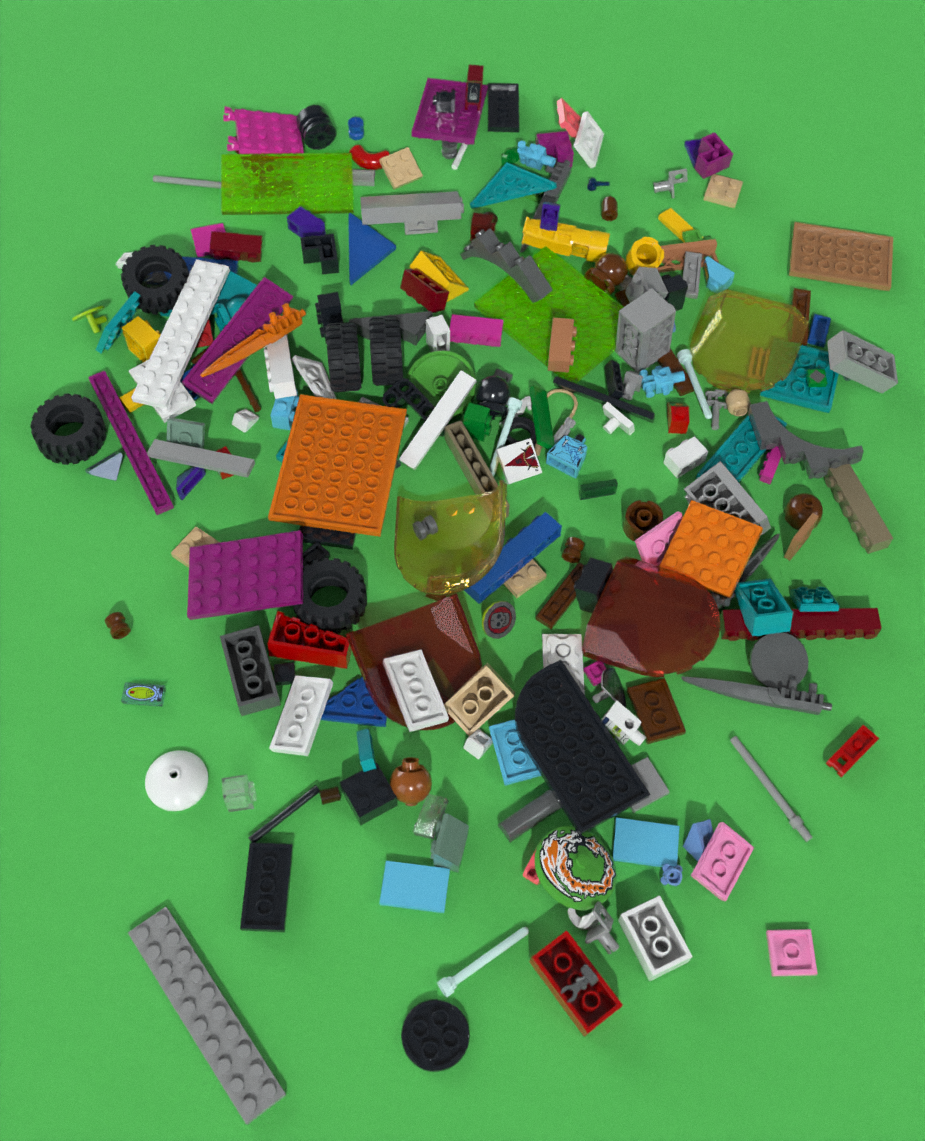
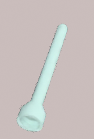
M689 349L681 350L678 352L677 358L686 368L705 418L711 419L712 413L691 364L692 354Z
M512 397L508 399L507 409L509 411L496 449L505 446L515 413L521 409L523 403L519 399ZM496 450L489 467L493 477L499 464Z
M522 927L453 977H443L439 980L437 985L446 998L454 993V989L457 988L456 985L528 935L529 929Z

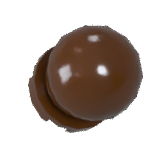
M607 253L598 258L595 268H589L585 272L584 277L586 281L590 280L594 285L592 289L604 297L607 294L611 296L615 290L614 286L624 281L628 266L621 255Z

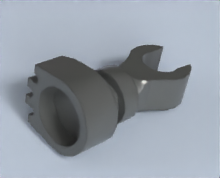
M587 964L580 968L582 977H577L574 984L565 986L562 989L561 994L566 990L573 992V997L567 1003L573 1002L581 989L584 991L587 988L586 985L588 983L593 986L599 981Z

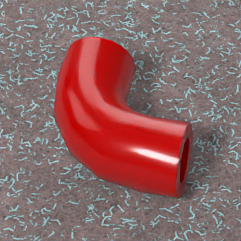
M355 145L349 151L351 159L357 165L367 170L383 169L379 160L390 155L387 150L375 154L368 153L361 145Z

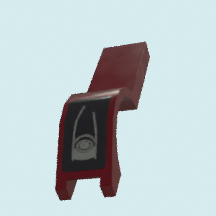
M469 65L465 110H468V105H477V111L481 109L484 66Z

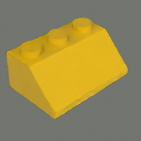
M420 251L409 266L411 269L418 268L448 290L447 302L469 290L440 256Z

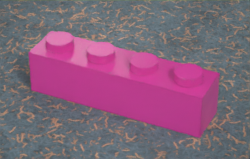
M778 446L769 449L771 453L768 452L766 456L768 460L764 461L762 466L764 470L761 469L759 476L761 478L759 481L771 484L781 459Z

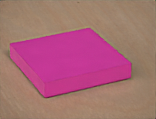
M223 223L191 229L197 258L210 255L211 231L225 232Z

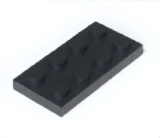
M488 83V132H519V84Z
M250 842L240 924L241 931L285 932L293 844Z

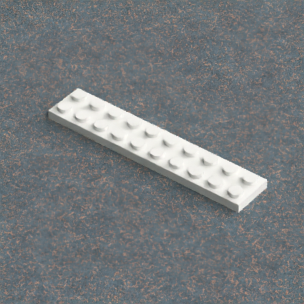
M196 259L187 278L188 280L178 297L131 397L133 402L163 409L168 408L230 272L229 266Z

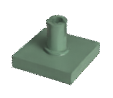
M170 417L167 419V442L204 449L205 423Z

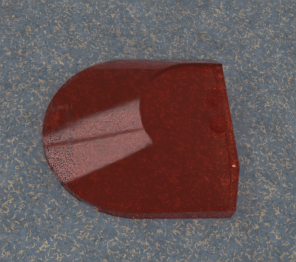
M625 556L617 561L587 624L582 647L583 656L645 676L664 677V674L676 672L678 675L692 669V666L700 660H705L717 643L720 632V615L717 604L709 591L695 579Z
M457 593L396 617L345 634L373 702L386 717L406 728L408 727L383 665V659L422 650L443 704L482 668L481 656ZM448 714V722L426 727L419 730L426 731L440 729L450 724H453L455 720Z

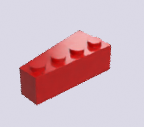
M277 611L268 640L269 656L344 669L348 668L352 653L351 639L328 630L325 632L318 629V626L313 624L307 625L300 622L298 618H290L285 616L284 613Z

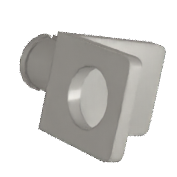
M687 169L668 172V181L653 183L654 192L669 190L672 198H675L674 184L688 181ZM678 174L684 175L681 179L675 178Z
M629 370V372L625 373L623 383L625 395L622 396L625 400H632L634 392H640L643 376H640L638 372Z
M600 901L595 904L593 914L600 924L588 931L585 942L589 944L594 940H599L607 953L612 954V951L614 953L619 948V944L609 933L614 920ZM600 911L604 915L605 920L601 917Z

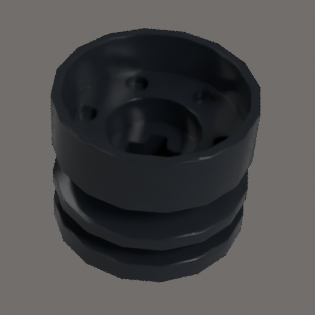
M311 105L302 109L297 115L296 125L308 148L320 150L326 148L334 141L336 130L325 108L320 105Z

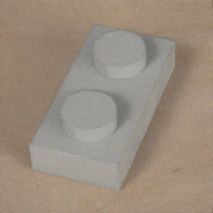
M437 221L404 222L405 235L437 233Z

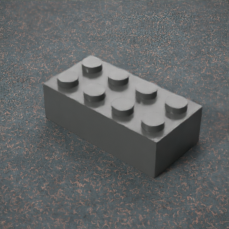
M259 625L220 636L241 716L280 706L279 696Z

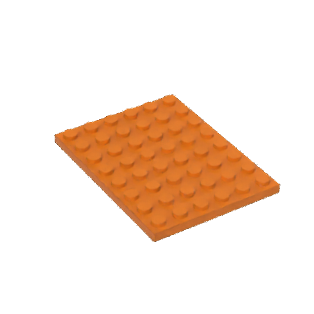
M300 394L268 515L269 521L381 537L407 409Z

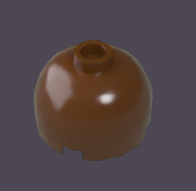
M797 494L789 500L785 507V520L791 527L800 530L811 514L814 513L819 516L814 526L816 528L823 516L822 504L812 494Z

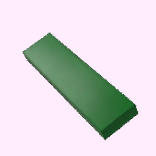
M533 385L529 390L537 444L550 450L555 444L547 392Z

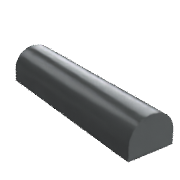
M549 789L500 822L498 827L509 842H512L562 807Z

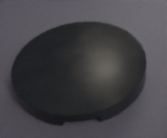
M437 999L427 1000L415 1006L408 1013L401 1033L403 1049L409 1060L420 1069L429 1072L445 1071L459 1063L467 1051L470 1038L469 1026L464 1014L455 1005Z

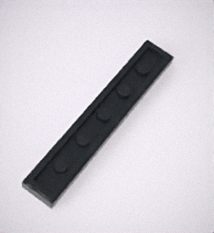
M557 376L554 378L553 383L556 387L604 405L609 402L617 410L651 423L655 420V413L563 378Z

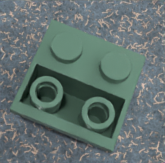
M444 813L443 820L439 819L437 823V840L433 839L430 859H434V867L448 868L450 871L459 872L469 826L455 817Z

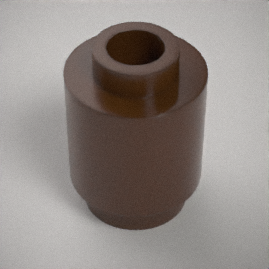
M612 196L604 198L601 204L602 218L605 221H614L618 217V202Z

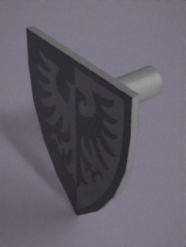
M605 669L601 677L602 691L592 696L593 701L598 703L610 696L615 702L618 701L626 708L624 690L615 669Z

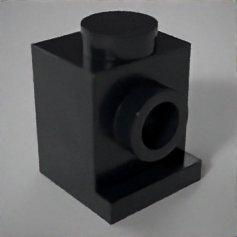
M452 90V93L446 91L436 92V96H433V106H436V112L455 113V90Z

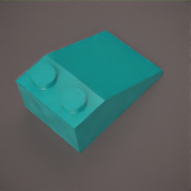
M771 578L739 582L735 588L736 597L745 625L752 636L790 631L793 611Z

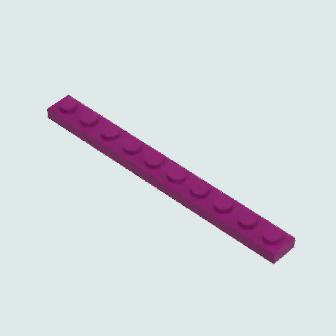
M102 371L89 376V381L156 515L173 509L174 506L106 372Z

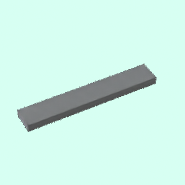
M154 439L147 452L148 457L247 478L255 465L254 459Z

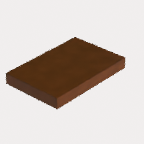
M665 678L627 688L636 717L641 721L640 727L642 733L646 736L647 744L686 733Z

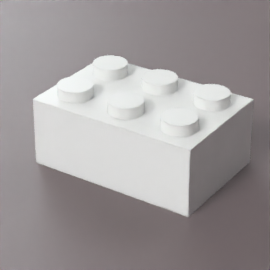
M660 896L620 915L618 922L649 981L688 963L693 957Z

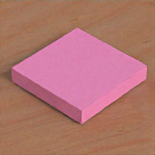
M811 929L766 931L772 976H816L818 974Z

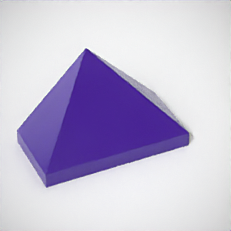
M192 467L177 477L176 489L179 499L183 500L206 475L204 468Z

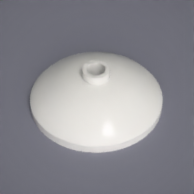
M178 750L165 753L157 758L147 771L145 778L146 792L151 801L161 809L167 811L185 810L195 805L205 794L209 780L208 771L203 761L191 752ZM173 773L178 774L176 778H171V775Z

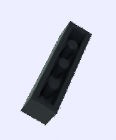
M610 360L604 366L608 394L619 400L625 395L620 364Z

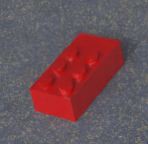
M567 930L531 957L530 964L584 1037L623 1006ZM587 964L599 981L593 986L588 983L586 985L587 988L584 991L581 989L573 1002L567 1003L573 997V992L566 990L561 994L562 989L565 986L574 984L577 977L581 978L580 968Z

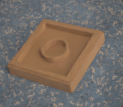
M812 513L796 533L784 556L790 561L806 542L819 516Z

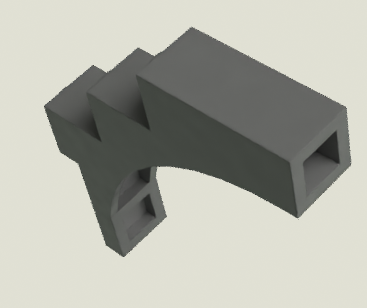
M491 228L486 231L482 229L475 234L476 238L471 241L472 243L463 248L465 251L460 254L463 260L469 257H478L490 261L503 269L521 286L533 303L543 299L553 290L530 255L525 258L523 256L520 257L511 242L506 244L500 243Z
M768 401L749 406L748 416L760 450H769L778 446L784 464H795L803 461L809 479L822 478L827 475L829 468L856 464L862 459L864 453L862 445L846 449H832L811 444L798 438L782 426L772 413Z

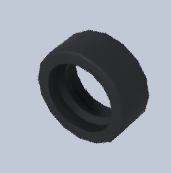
M515 417L510 431L517 428L527 430L531 434L530 438L534 446L537 440L534 422L525 417ZM508 434V437H507L505 446H508V445H511V444H514V443H517V442H520V441L513 439V438Z

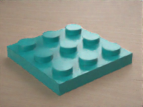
M133 292L104 328L96 347V351L100 354L105 349L108 351L112 347L115 338L118 339L122 334V327L133 320L132 317L140 305L138 300L141 295L137 292Z

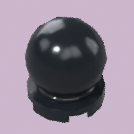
M499 376L483 378L476 388V400L478 401L476 404L490 408L492 420H495V417H502V420L506 419L509 410L505 406L511 396L510 386L505 379Z

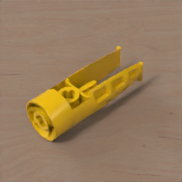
M526 217L521 244L526 243L530 246L565 256L573 255L587 258L586 261L595 263L598 258L606 254L610 233L597 230L592 232L564 223H558L557 231L540 229L541 220Z

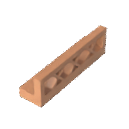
M716 239L661 246L662 250H664L662 263L665 265L657 267L658 272L683 270L686 251L702 254L701 267L704 266L705 259L703 258L706 256H711L713 260L719 263L715 253L717 247ZM674 260H677V261H679V262H681V263L678 264V265H675V264H673V263H671V262L674 261Z

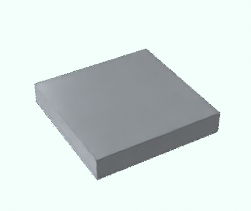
M648 757L631 765L651 794L647 799L630 807L634 813L668 795L670 791Z

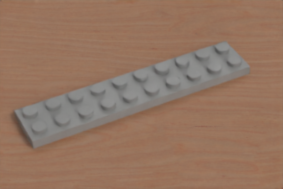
M167 907L129 931L128 934L246 1125L284 1098L286 1094Z

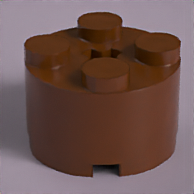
M639 500L633 502L627 508L623 523V531L626 536L635 542L636 539L663 521L662 509L652 501L641 502Z

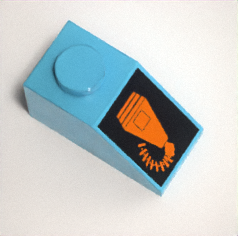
M707 256L705 258L703 273L706 288L721 296L732 285L735 273Z

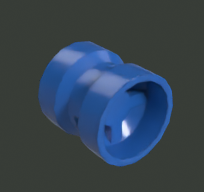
M359 117L350 118L348 120L349 137L353 140L362 139L364 137L363 120Z

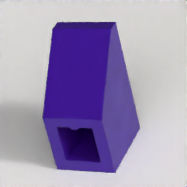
M543 203L540 229L557 231L561 204Z
M301 206L287 217L288 229L299 237L326 234L323 220L317 218L309 210H305Z

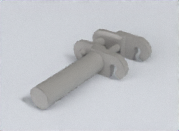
M715 389V391L705 392L708 406H713V430L719 429L720 409L722 406H724V409H727L725 402L718 401V397H722V394H724V397L728 395L726 390Z

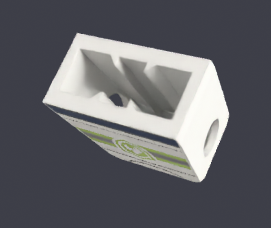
M618 701L612 705L601 719L613 739L623 745L630 739L640 746L646 738L644 734L637 730L641 721Z

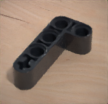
M406 378L398 380L382 397L387 407L400 408L407 403L424 422L428 418L425 416V413L433 411L435 408L414 384ZM404 386H409L407 391H401ZM396 398L394 403H388L389 399ZM416 398L421 399L418 404H413ZM445 428L439 436H444Z

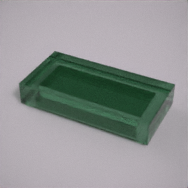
M611 479L580 485V500L616 494L617 480Z

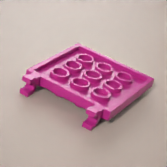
M224 106V113L229 115H223V121H235L237 139L233 136H228V143L233 144H227V151L238 150L239 154L303 160L304 151L301 134L296 125L297 116L245 109H235L233 112L230 107Z

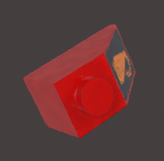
M668 402V433L686 434L690 422L689 406L686 403Z

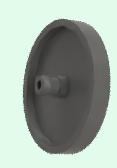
M782 632L767 634L754 644L750 652L749 664L753 676L763 686L776 688L777 690L781 687L788 689L789 680H797L798 684L805 677L808 670V655L802 643L794 636Z

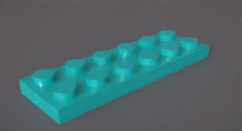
M749 416L743 420L697 473V479L721 461L733 477L740 482L767 449L760 450ZM776 417L781 425L786 428L787 423Z

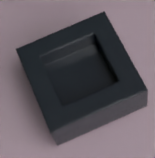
M294 663L274 664L276 686L293 684L295 678Z

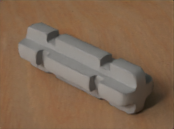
M567 417L564 421V426L561 425L554 435L555 445L564 436H568L570 428L573 429L576 422L572 418Z

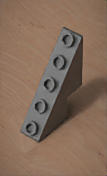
M432 312L387 316H397L400 318L401 339L416 346L426 333V319L432 317ZM372 317L349 319V322L356 324L357 335L370 340L369 319Z

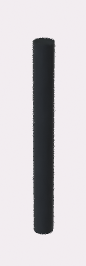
M316 785L248 837L249 841L256 843L317 795L319 788Z

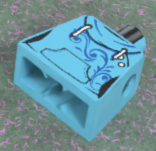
M577 434L574 439L564 436L548 451L546 464L576 479L587 454L588 447L584 444L586 441L585 437L581 434Z

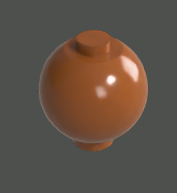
M407 757L402 759V765L398 766L392 773L390 786L400 802L405 803L407 806H416L429 795L432 788V778L429 771L419 764L418 758Z

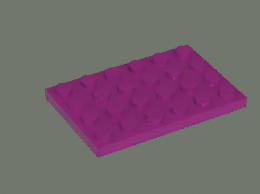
M427 78L411 131V137L474 145L488 92V85L482 84L480 111H477V105H468V110H465L467 82ZM452 90H455V113L436 112V106H433V96H436V92L446 91L452 93Z
M301 531L190 547L187 617L190 620L303 604V534Z

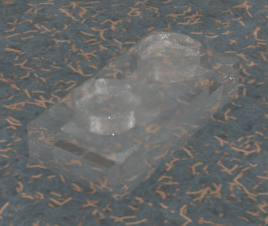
M431 794L426 797L412 831L416 836L434 839L438 820L442 819L449 802L446 797Z

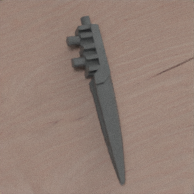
M565 160L564 163L558 162L555 168L547 166L546 172L552 174L549 180L555 182L557 188L544 191V196L533 219L541 220L544 202L557 203L571 174L570 162L568 160ZM526 243L522 244L520 252H524L529 245Z
M775 534L751 554L739 582H745L770 552L780 534ZM710 590L702 599L700 611L689 612L691 620L687 623L688 627L693 629L696 625L706 626L708 624L707 621L717 619L718 609L729 606L731 598ZM734 590V592H733L731 598H733V597L736 595L735 590Z
M681 676L683 681L692 685L760 705L819 715L821 710L831 711L832 703L823 702L824 695L816 694L818 684L809 683V691L807 693L806 691H796L797 680H789L788 689L781 687L777 690L776 688L745 683Z

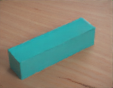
M369 728L357 731L362 769L364 772L376 769L373 741Z

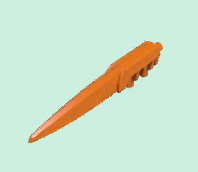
M288 303L283 304L284 312H282V316H276L275 312L269 313L270 324H263L264 330L258 329L253 332L254 334L218 358L200 376L205 377L254 354L268 344H273L302 325V317L306 315V312L303 309L299 311L290 308Z

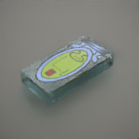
M125 682L121 702L123 704L163 707L166 686Z

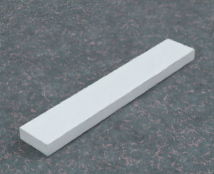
M463 371L459 372L399 460L402 463L416 470L477 382L476 379Z

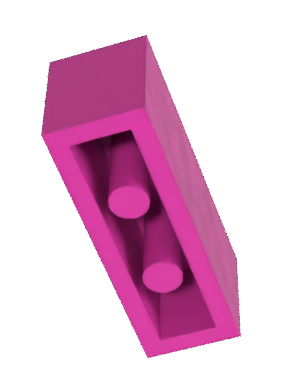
M452 314L450 342L501 347L503 320Z

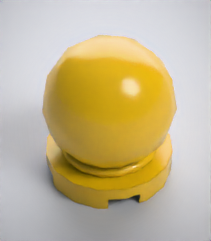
M642 237V239L635 241L626 256L628 271L634 276L639 267H659L664 259V250H662L658 241L652 237Z

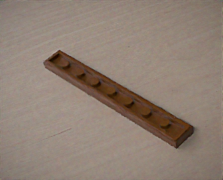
M626 289L615 293V298L622 308L630 303L625 293ZM670 348V351L660 357L657 362L662 368L669 367L671 373L684 371L685 381L673 384L680 396L694 392L687 372Z

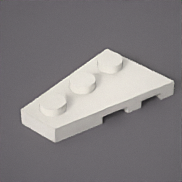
M296 355L291 359L316 397L336 399L334 392L331 391V385L322 363Z

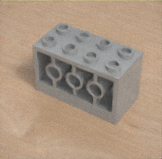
M651 288L619 310L615 352L635 372L639 373L641 370L647 369L670 351L676 314L674 306L667 303L660 293Z
M721 461L684 488L687 494L684 497L688 501V505L693 500L763 527L761 535L771 529L766 514Z

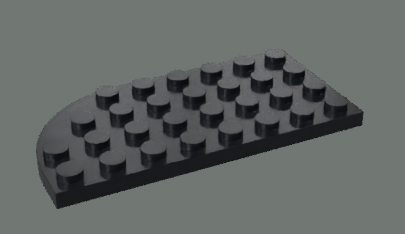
M562 660L539 670L526 682L519 694L515 707V727L518 737L579 835L586 833L651 795Z

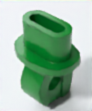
M513 147L506 150V153L501 158L502 167L506 162L512 165L518 162L520 159L518 148Z

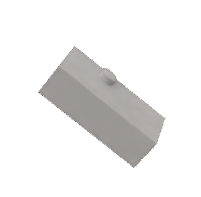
M844 330L827 341L830 370L881 394L898 384L895 356Z

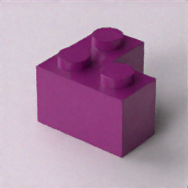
M568 131L536 134V145L545 147L547 155L556 158L555 165L558 162L564 163L565 160H568L570 162L569 167L572 168L574 152Z
M715 132L701 139L698 150L699 155L694 169L705 179L728 168L733 152Z

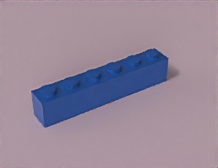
M546 512L541 516H536L528 527H523L516 537L510 538L505 543V546L500 550H495L488 560L482 561L476 570L465 575L463 578V590L480 604L560 537L562 525Z

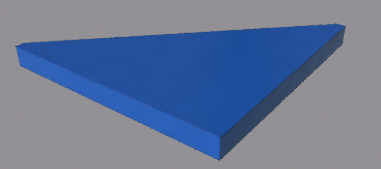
M349 213L350 285H353L395 251L396 245L370 226L362 225L360 219Z
M379 663L369 670L366 675L345 687L342 692L328 699L321 720L386 727L392 686L383 663Z

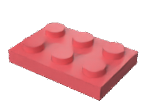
M561 98L557 101L559 125L561 128H565L572 138L576 139L581 117Z

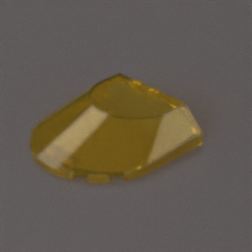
M726 289L710 296L706 302L691 339L690 352L692 354L693 367L699 375L702 374L707 378L709 384L722 390L731 392L734 389H739L747 393L760 389L761 392L773 388L775 383L780 380L783 381L792 371L809 322L793 305Z
M499 480V486L490 492L438 501H414L398 496L394 555L396 565L401 571L403 578L415 589L431 595L454 594L480 581L492 569L503 547L507 483L504 480ZM430 515L438 526V532L433 535L429 534L427 538L419 540L412 524L417 521L421 522Z

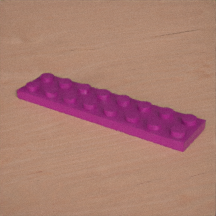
M264 277L188 373L182 384L213 404L248 357L208 376L201 377V373L230 349L254 334L253 332L258 329L264 330L262 325L270 324L269 313L275 312L276 316H281L282 312H284L282 305L290 304L293 296Z

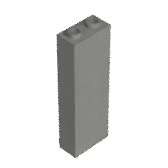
M458 191L360 197L362 225L461 219V213H464V204L462 203V197H459Z

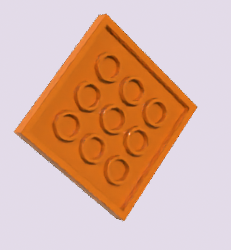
M691 500L659 569L731 598L763 531V527Z

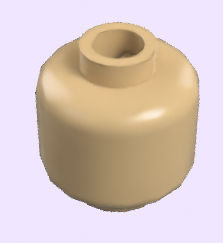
M734 389L725 398L730 414L743 416L749 411L751 402L746 391Z

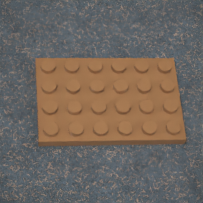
M795 222L793 226L789 276L890 291L893 237Z

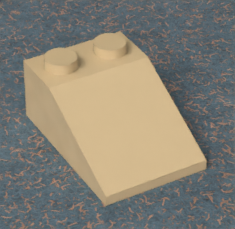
M487 663L444 704L446 712L470 736L513 698L515 692Z

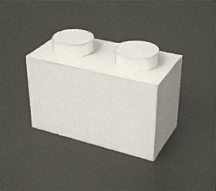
M443 315L426 319V343L431 352L450 351V329Z
M694 436L689 440H684L676 448H670L665 454L664 464L676 478H679L704 463L709 451Z

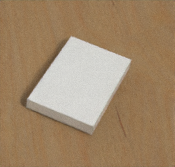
M587 111L582 114L574 147L588 166L593 168L596 166L604 132Z

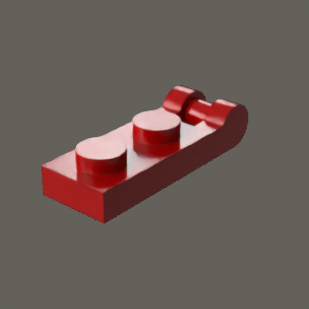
M863 724L825 764L830 768L833 767L842 778L879 738ZM839 758L846 762L844 766L837 761Z

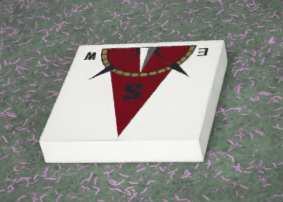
M531 438L496 449L507 485L542 473Z

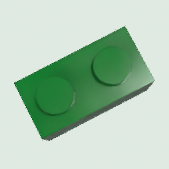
M469 403L463 417V425L471 439L484 442L492 429L490 425L492 421L490 408Z

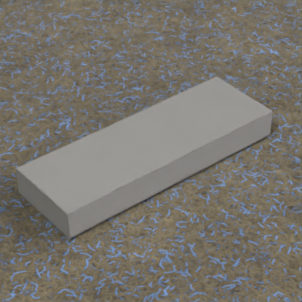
M685 252L682 278L688 284L687 298H698L702 261L701 253Z

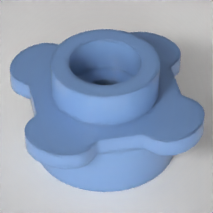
M663 865L661 883L663 885L678 886L682 880L681 872L683 868L680 865Z

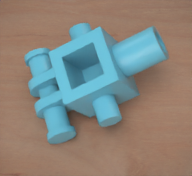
M524 141L518 143V154L522 164L537 170H541L543 165L554 167L556 158L548 156L545 147L531 143L530 147H527Z
M657 366L649 376L647 370L639 372V375L643 376L641 385L643 391H646L647 398L660 393L668 395L670 391H673L674 383L685 381L684 371L671 373L669 367L662 368Z

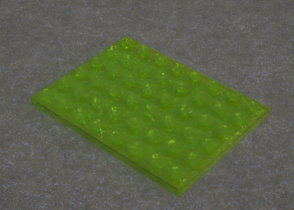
M545 246L532 259L553 289L549 294L533 303L521 286L508 275L474 302V307L487 318L503 320V331L547 367L553 317L574 319L573 326H576L577 330L576 337H572V341H575V350L571 351V355H574L573 366L569 365V373L553 372L560 378L577 383L616 350L619 310L624 307L590 280L585 279L580 272Z

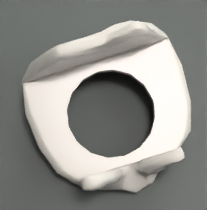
M568 908L570 921L581 930H590L599 923L593 911L581 918L576 914L575 909Z

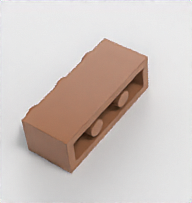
M553 317L548 371L569 373V365L573 366L574 355H571V351L575 350V341H572V337H576L577 327L573 326L574 319Z

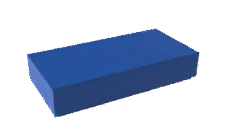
M814 314L808 336V344L824 347L831 318Z

